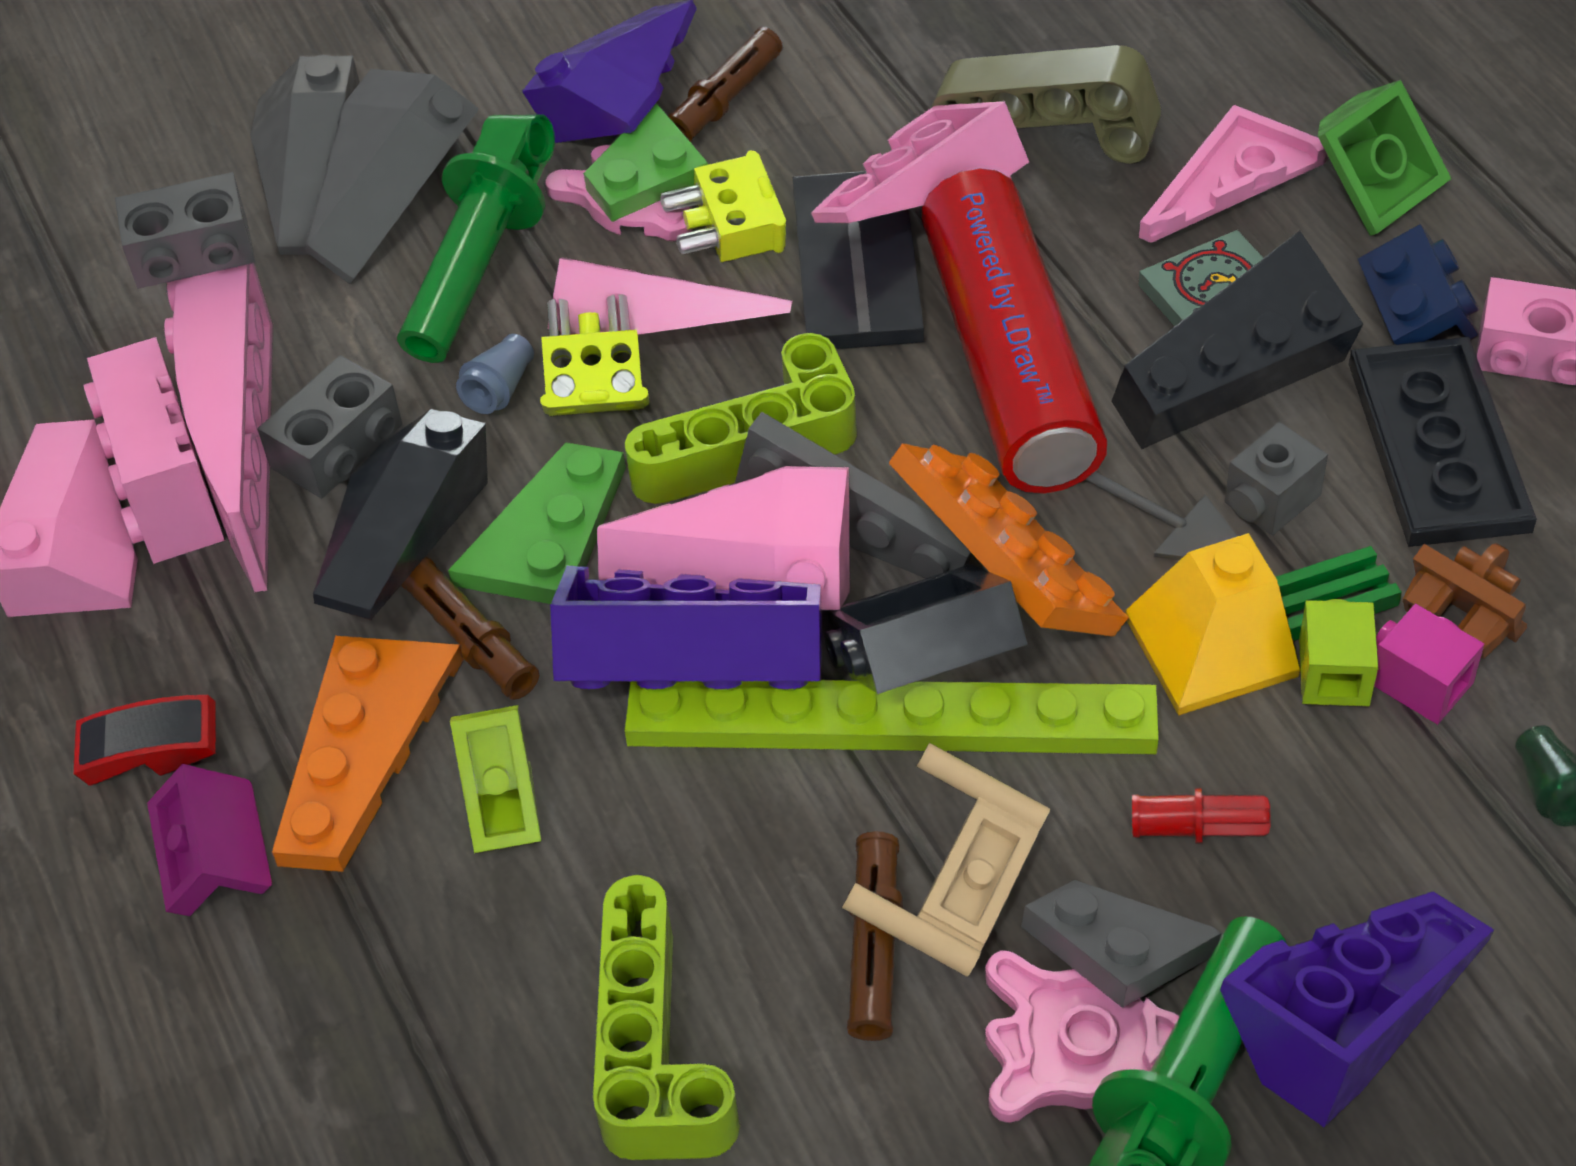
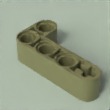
M1120 45L960 59L954 61L949 66L932 105L933 107L937 105L1005 101L1015 128L1093 123L1104 153L1112 160L1128 164L1139 162L1146 157L1161 117V106L1146 60L1137 50Z

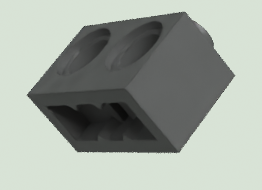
M233 172L115 198L121 243L137 289L256 263L246 213Z
M340 355L261 424L257 430L270 468L322 499L340 482L348 479L356 467L373 453L380 444L392 437L403 423L393 384Z

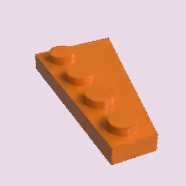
M335 636L272 850L278 867L344 871L382 804L380 794L393 772L400 773L411 753L409 749L411 740L422 721L428 723L440 703L438 693L448 676L454 677L464 661L461 655L460 644Z

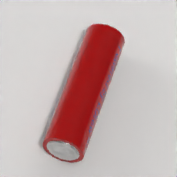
M982 168L961 171L944 179L929 193L922 207V222L1002 473L1010 485L1024 492L1041 494L1065 490L1083 482L1099 468L1107 455L1108 441L1019 191L1012 179L999 171Z

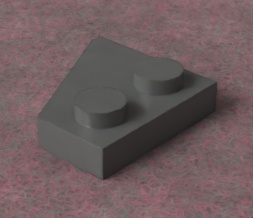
M1073 880L1025 905L1021 925L1025 931L1122 1008L1211 958L1221 937V932L1212 926L1077 880Z

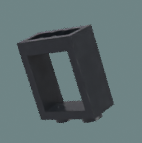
M972 564L842 605L840 610H827L832 629L824 632L826 648L836 669L843 667V671L850 675L853 680L859 681L877 694L1028 645L1011 581Z

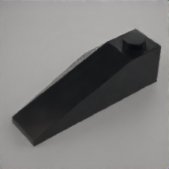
M430 409L384 441L350 476L313 592L314 604L369 620L374 618L488 484L486 423L460 417L453 412Z

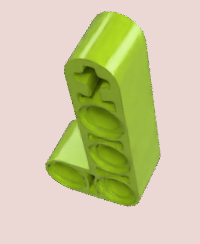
M814 333L799 334L790 338L784 344L781 351L784 385L659 419L634 428L625 440V450L631 489L635 496L644 502L659 504L735 483L748 430L761 412L834 455L848 450L854 444L857 436L855 392L831 341L820 334Z
M641 875L624 877L613 883L606 892L603 902L593 1089L594 1105L602 1139L611 1153L623 1159H699L719 1156L732 1147L737 1140L740 1129L733 1082L726 1072L713 1065H669L673 934L664 889L657 881L648 876ZM636 921H641L642 937L631 936V932L635 929ZM631 979H649L641 986H623L624 983ZM642 1041L647 1043L645 1047L638 1051L624 1052L619 1050L629 1042ZM702 1105H714L720 1108L709 1117L697 1118L689 1115L693 1109ZM636 1106L646 1109L643 1114L633 1119L624 1120L615 1117L618 1112L628 1107Z

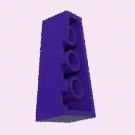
M567 565L550 604L554 681H571V684L577 688L597 689L609 685L611 681H637V685L642 688L664 689L675 685L676 681H702L703 685L708 688L730 689L741 685L742 681H768V684L774 688L796 689L804 687L808 684V681H820L822 663L821 584L739 578L729 583V590L716 589V583L702 575L680 574L677 578L668 580L663 585L650 584L648 580H645L643 571L618 569L614 573L615 578L592 580L589 579V567Z

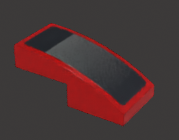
M209 695L163 697L118 706L76 720L73 774L91 786L143 764L162 776L177 770L181 764L189 765L216 754V701Z

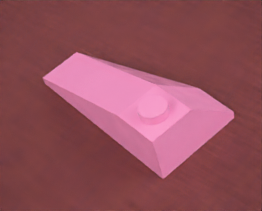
M567 258L559 259L553 299L556 300L559 336L562 335L559 299L568 301L570 335L579 334L578 315L588 312L599 314L600 332H609L607 297L614 294L618 331H621L619 294L627 296L630 330H637L638 335L790 313L792 301L788 299L697 284L670 277L642 274L632 270Z
M95 420L36 424L0 507V603L7 617L131 608L138 559L122 516V506L109 473V463L97 433Z
M785 466L766 472L762 476L734 485L728 484L674 504L668 503L599 525L597 527L599 580L615 578L614 573L621 569L643 571L644 579L648 580L650 584L663 585L666 581L675 579L680 574L702 575L713 580L716 583V589L729 590V583L739 578L821 584V610H840L850 592L849 467Z

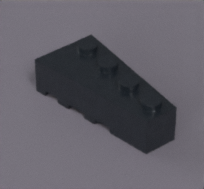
M1298 231L1129 361L1123 368L1111 402L1142 450L1345 361L1364 324L1301 231Z

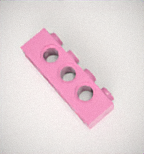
M1491 277L1482 313L1476 357L1481 370L1576 385V290Z

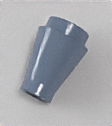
M509 334L500 343L468 361L460 368L456 390L460 399L467 407L481 414H489L494 410H501L508 405L527 365L534 358V350L528 340L518 334Z

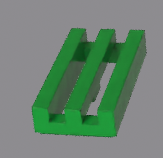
M1372 546L1276 576L1286 615L1304 609L1306 600L1327 601L1338 599V597L1369 587L1372 588V591L1345 599V601L1371 602L1374 604V614L1399 606L1402 591L1396 583L1389 584V572L1384 564L1377 566V554ZM1304 613L1287 618L1293 641L1299 639Z

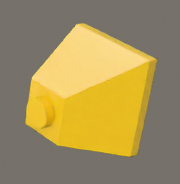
M1249 533L1189 551L1125 610V614L1129 617L1127 623L1178 716L1299 677L1300 668L1278 581Z

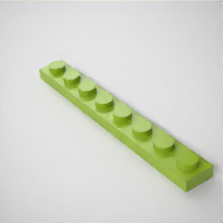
M843 680L808 681L807 685L796 689L774 688L768 684V681H742L741 685L730 689L708 688L703 685L702 681H676L675 685L668 688L647 689L638 686L637 681H630L625 736L627 746L925 751L928 744L931 743L944 751L1157 754L1156 685L916 681L877 694L859 681Z

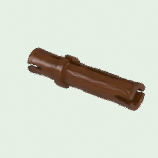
M758 28L707 80H698L689 89L688 98L673 113H670L668 117L690 142L710 121L720 120L728 112L729 102L773 59L780 55L783 46L779 36L769 28Z
M426 556L422 559L401 586L410 592L431 614L433 619L460 644L461 655L465 661L474 669H483L501 688L502 693L506 697L516 700L530 693L538 683L539 670L529 663L510 643V633L499 622L489 621L436 567L431 558L429 559Z
M880 831L861 834L856 838L857 862L855 883L873 893L876 885L877 895L903 909V896L897 890V854L900 847L898 838L892 834ZM849 912L854 919L850 965L849 1019L847 1020V1032L856 1039L879 1041L890 1037L893 1033L891 1018L895 937ZM872 950H874L873 985L870 986Z

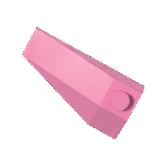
M1005 101L937 105L898 130L888 139L891 151L883 155L881 153L871 155L863 163L867 174H861L844 181L811 214L815 223H851L924 205L929 193L940 182L961 171L982 168L999 171L1011 178V175L1029 163V160Z

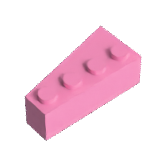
M154 337L87 358L93 382L83 386L94 417L99 418L103 416L104 423L95 426L106 458H115L116 464L108 466L117 496L120 501L128 499L130 504L129 507L121 509L132 543L144 541L152 562L155 564L225 541L157 338Z

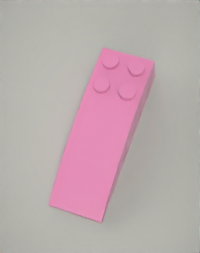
M251 263L167 282L168 299L174 314L172 318L165 319L164 330L170 354H174L176 381L186 424L234 554L254 592L267 591L270 466L257 428L271 417L273 324L255 265Z

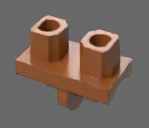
M1494 543L1482 555H1479L1463 546L1453 561L1424 544L1414 556L1413 563L1416 576L1411 581L1403 597L1404 610L1406 612L1414 604L1421 606L1436 616H1441L1449 604L1464 611L1467 615L1458 625V628L1484 643L1482 659L1486 658L1501 644L1505 637L1516 643L1527 629V623L1522 621L1526 604L1512 596L1519 586L1521 579L1504 569L1509 557L1508 549L1498 543Z

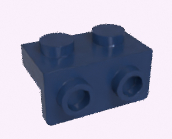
M1421 224L1358 258L1385 324L1396 345L1425 342L1454 325H1457L1463 335L1469 337L1470 340L1479 335L1470 316L1479 311L1478 305L1465 282L1461 279L1455 283L1451 275L1460 269L1456 258L1444 239L1433 243Z

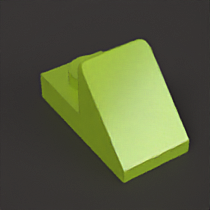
M518 705L451 717L450 725L474 853L541 841L531 763L527 758Z

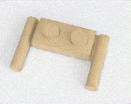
M929 743L916 767L973 797L977 801L969 812L918 915L911 914L857 883L854 884L842 908L968 977L981 954V950L1032 848L1038 832L1050 812V808Z

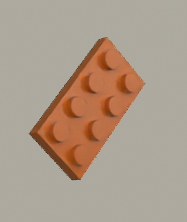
M901 444L889 461L892 468L989 572L1011 581L1016 601L1040 627L1112 637L1117 634L1129 617L1112 600L1115 596L1113 589L1100 577L1084 571L1073 559L1075 550L1057 534L1046 531L1034 519L1037 511L1027 500L1016 493L1007 491L997 480L1000 475L999 471L993 464L975 453H969L965 457L952 454L937 445H931L927 449Z

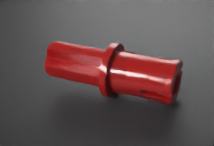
M1195 788V795L1140 796L1139 794H1132L1133 838H1140V836H1195L1196 843H1203L1202 836L1264 837L1270 831V802L1268 797L1264 795H1202V788Z

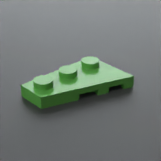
M566 442L448 570L451 582L460 588L551 604L566 566L586 567L597 541V527L604 524L626 469L624 453Z

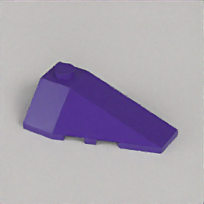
M692 0L652 7L563 52L551 54L538 63L535 68L536 75L522 92L535 113L545 115L550 120L554 129L555 143L631 133L637 128L662 94L664 88L659 81V77L661 74L671 71L675 60L670 51L682 43L697 9Z
M1432 891L1373 910L1367 922L1340 930L1334 923L1317 928L1312 940L1289 947L1283 940L1265 945L1224 978L1220 991L1261 1084L1325 1127L1369 1084L1488 943L1494 929Z

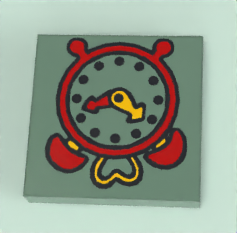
M1235 230L1139 272V287L1175 327L1261 261L1263 257L1238 230Z

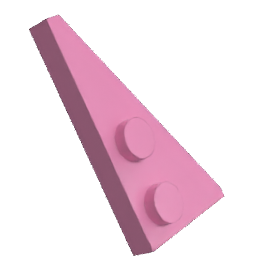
M1233 105L1141 220L1139 238L1150 243L1155 242L1325 164L1328 160V155L1318 137Z

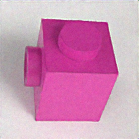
M1414 604L1398 623L1392 620L1388 621L1376 635L1378 670L1374 687L1438 725L1473 685L1484 643L1460 630L1452 621L1436 616L1421 606Z

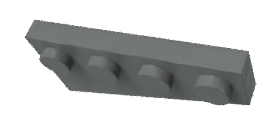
M763 412L760 413L750 426L735 484L762 476L766 472L785 466L849 467V547L925 579L969 565L973 554L933 512Z

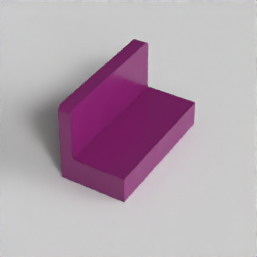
M181 764L147 802L166 912L190 917L218 886L263 894L272 885V879L251 782L245 778Z

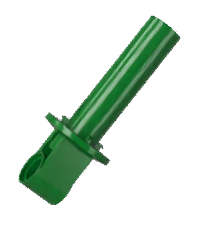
M491 115L482 126L481 135L473 152L457 155L448 161L442 173V183L446 193L458 208L397 335L399 346L412 357L430 363H440L445 360L505 228L523 230L533 227L540 221L545 211V198L537 183L545 165L550 161L555 147L554 129L550 120L545 115Z
M1238 917L1230 921L1151 1070H1119L1108 1074L1102 1079L1093 1095L1092 1108L1095 1119L1105 1136L1089 1166L1225 1165L1231 1152V1136L1222 1117L1211 1106V1103L1243 1041L1220 988L1224 978L1261 947L1280 940L1286 943V940L1276 928L1254 917Z

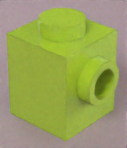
M1341 599L1327 601L1306 600L1299 636L1302 704L1370 706L1378 670L1373 603L1348 602Z

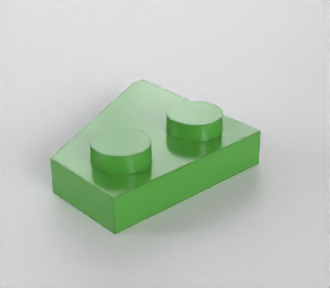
M655 103L633 132L622 133L584 172L585 187L587 192L613 222L661 201V193L694 186V168L708 165V162L659 105Z

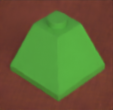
M1401 80L1357 94L1320 121L1318 138L1370 236L1378 234L1452 179Z

